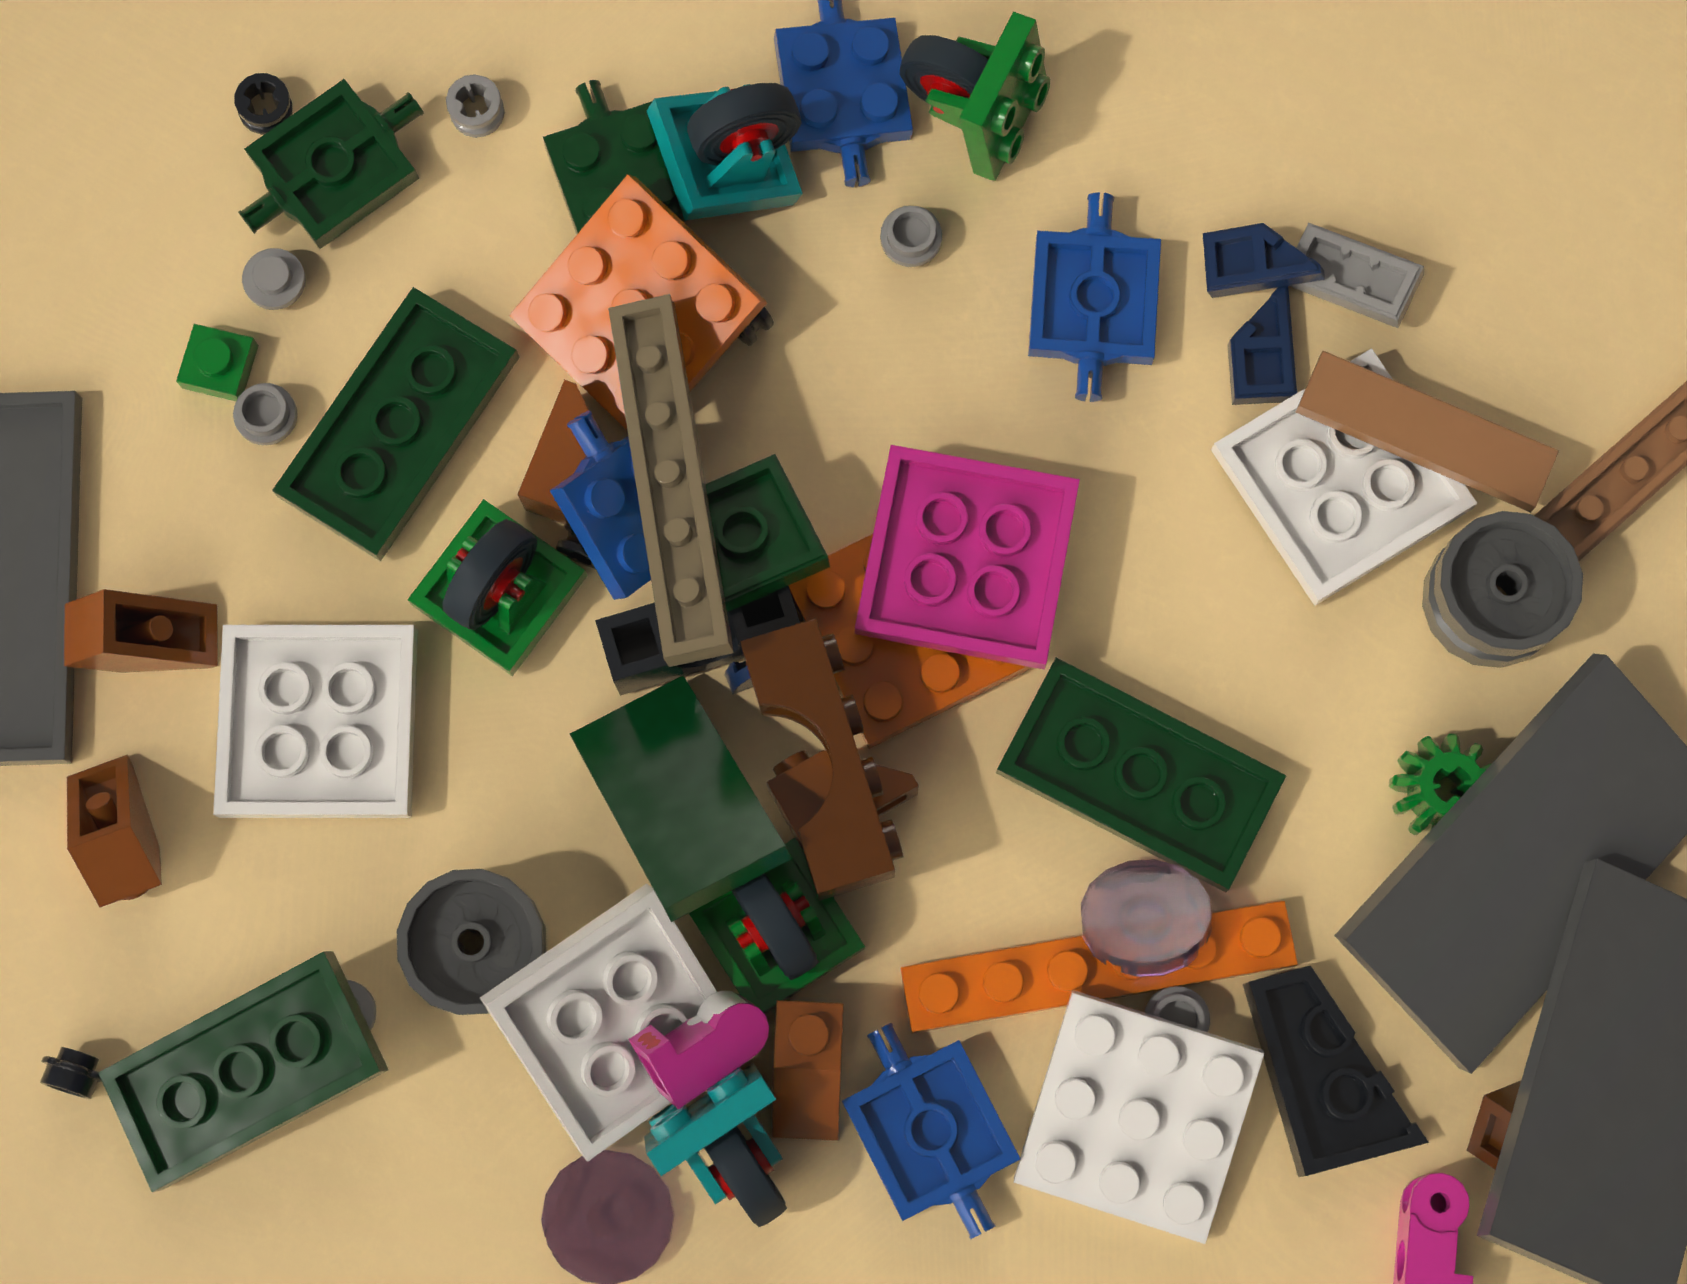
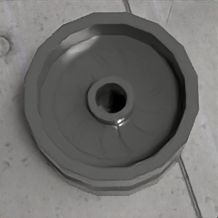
M1500 511L1474 519L1458 532L1436 556L1424 579L1422 607L1430 631L1449 653L1472 665L1502 668L1528 660L1570 625L1582 601L1583 572L1573 546L1555 526L1531 514ZM1496 585L1500 586L1507 595L1502 594Z
M484 869L452 870L428 881L407 903L397 928V960L409 986L431 1006L456 1015L490 1014L480 1000V997L547 952L546 926L535 902L509 878ZM467 930L473 933L475 930H478L483 935L484 945L477 954L467 955L464 953L465 946L459 939Z

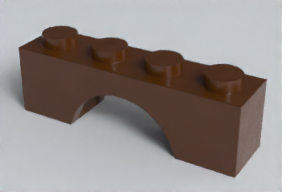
M815 618L740 641L761 714L786 718L807 728L822 743L831 761L833 769L832 782L826 800L819 811L798 829L819 901L895 878L893 860L903 858V852L892 819L880 823L873 798L884 795L873 757L861 760L853 735L863 733L864 729L854 696L849 695L841 698L834 674L845 671L834 634L822 636L817 619Z

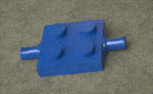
M817 0L821 22L811 26L775 29L774 34L780 85L788 87L801 116L799 130L789 140L790 151L823 149L834 153H841L845 186L855 187L857 179L858 187H861L871 181L865 150L879 143L911 140L913 133L907 89L900 76L902 57L895 18L863 21L845 19L842 0H830V2L829 0Z
M1100 192L1091 193L1087 197V228L1069 233L1037 230L1028 347L1029 357L1065 359L1078 364L1075 398L1080 401H1086L1088 378H1091L1090 402L1102 399L1103 366L1114 363L1152 365L1155 357L1161 239L1129 237L1116 230H1111L1114 196L1104 193L1101 216H1099Z
M587 411L575 417V420L567 423L568 428L571 429L586 457L580 462L570 477L552 488L550 492L614 600L629 597L647 582L651 581L629 437L627 436L621 441L608 443L593 418L592 412Z
M889 1023L881 1027V1030L892 1052L888 1051L878 1030L867 1035L885 1071L881 1073L871 1086L842 1100V1103L901 1220L904 1221L934 1205L953 1203L970 1235L969 1238L972 1239L982 1233L970 1212L971 1208L974 1210L985 1232L996 1226L992 1222L977 1190L981 1188L992 1174L1020 1160V1157L960 1040L931 1055L909 1058L893 1028V1024Z

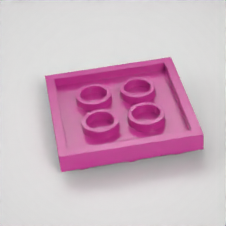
M891 445L857 613L855 634L1045 670L1080 479Z

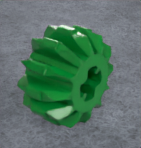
M1448 734L1444 738L1441 748L1435 740L1427 736L1417 743L1419 755L1409 751H1405L1400 755L1397 761L1407 774L1394 775L1389 780V787L1395 791L1407 793V797L1395 803L1392 808L1393 812L1397 815L1404 814L1411 809L1417 815L1409 825L1408 830L1410 833L1418 835L1429 824H1432L1433 828L1491 765L1488 764L1480 768L1475 762L1482 755V745L1474 743L1461 754L1460 740L1457 734ZM1445 777L1451 779L1456 785V788L1451 790L1450 793L1458 794V797L1453 796L1446 802L1441 800L1435 793L1441 785L1433 784V781L1438 783Z

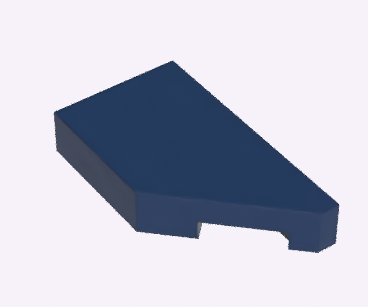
M1264 223L1203 233L1207 292L1212 298L1325 280L1324 269L1318 262L1303 254Z
M1288 286L1278 287L1248 322L1246 321L1233 335L1228 343L1232 405L1282 403L1297 394Z

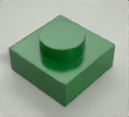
M194 324L176 382L182 389L237 401L238 397L246 389L259 345L253 337Z

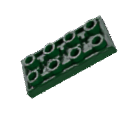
M684 675L570 733L579 754L671 922L791 859L786 845Z

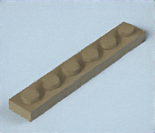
M667 294L608 308L663 658L667 665L672 667L732 654L734 651L675 304L671 295Z

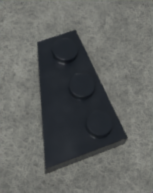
M1311 966L1243 984L1260 1047L1264 1052L1265 1064L1298 1177L1309 1176L1429 1143L1416 1122H1410L1392 1095L1395 1091L1382 1071L1375 1070L1355 1040V1031Z

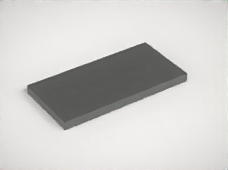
M76 391L0 393V766L72 764L75 668L64 666L65 604L77 599L82 397Z
M1593 653L1334 936L1459 1069L1472 1074L1548 989L1584 862L1598 858L1646 880L1687 835L1686 744L1607 655Z
M1598 858L1584 862L1477 1233L1478 1237L1587 1284H1677L1687 1246V899Z

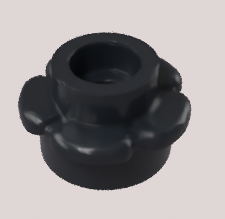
M61 1047L57 1058L50 1056L42 1058L41 1062L47 1066L40 1083L74 1096L91 1099L97 1082H102L99 1073L95 1071L99 1059L73 1049Z

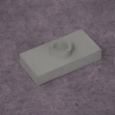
M1308 223L1296 248L1322 266L1325 272V280L1289 286L1399 328L1424 276V266Z

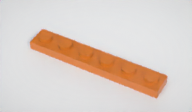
M1285 901L905 966L901 967L900 971L911 1034L1067 1007L1072 990L1108 1000L1159 991L1173 986H1188L1297 966L1298 962Z

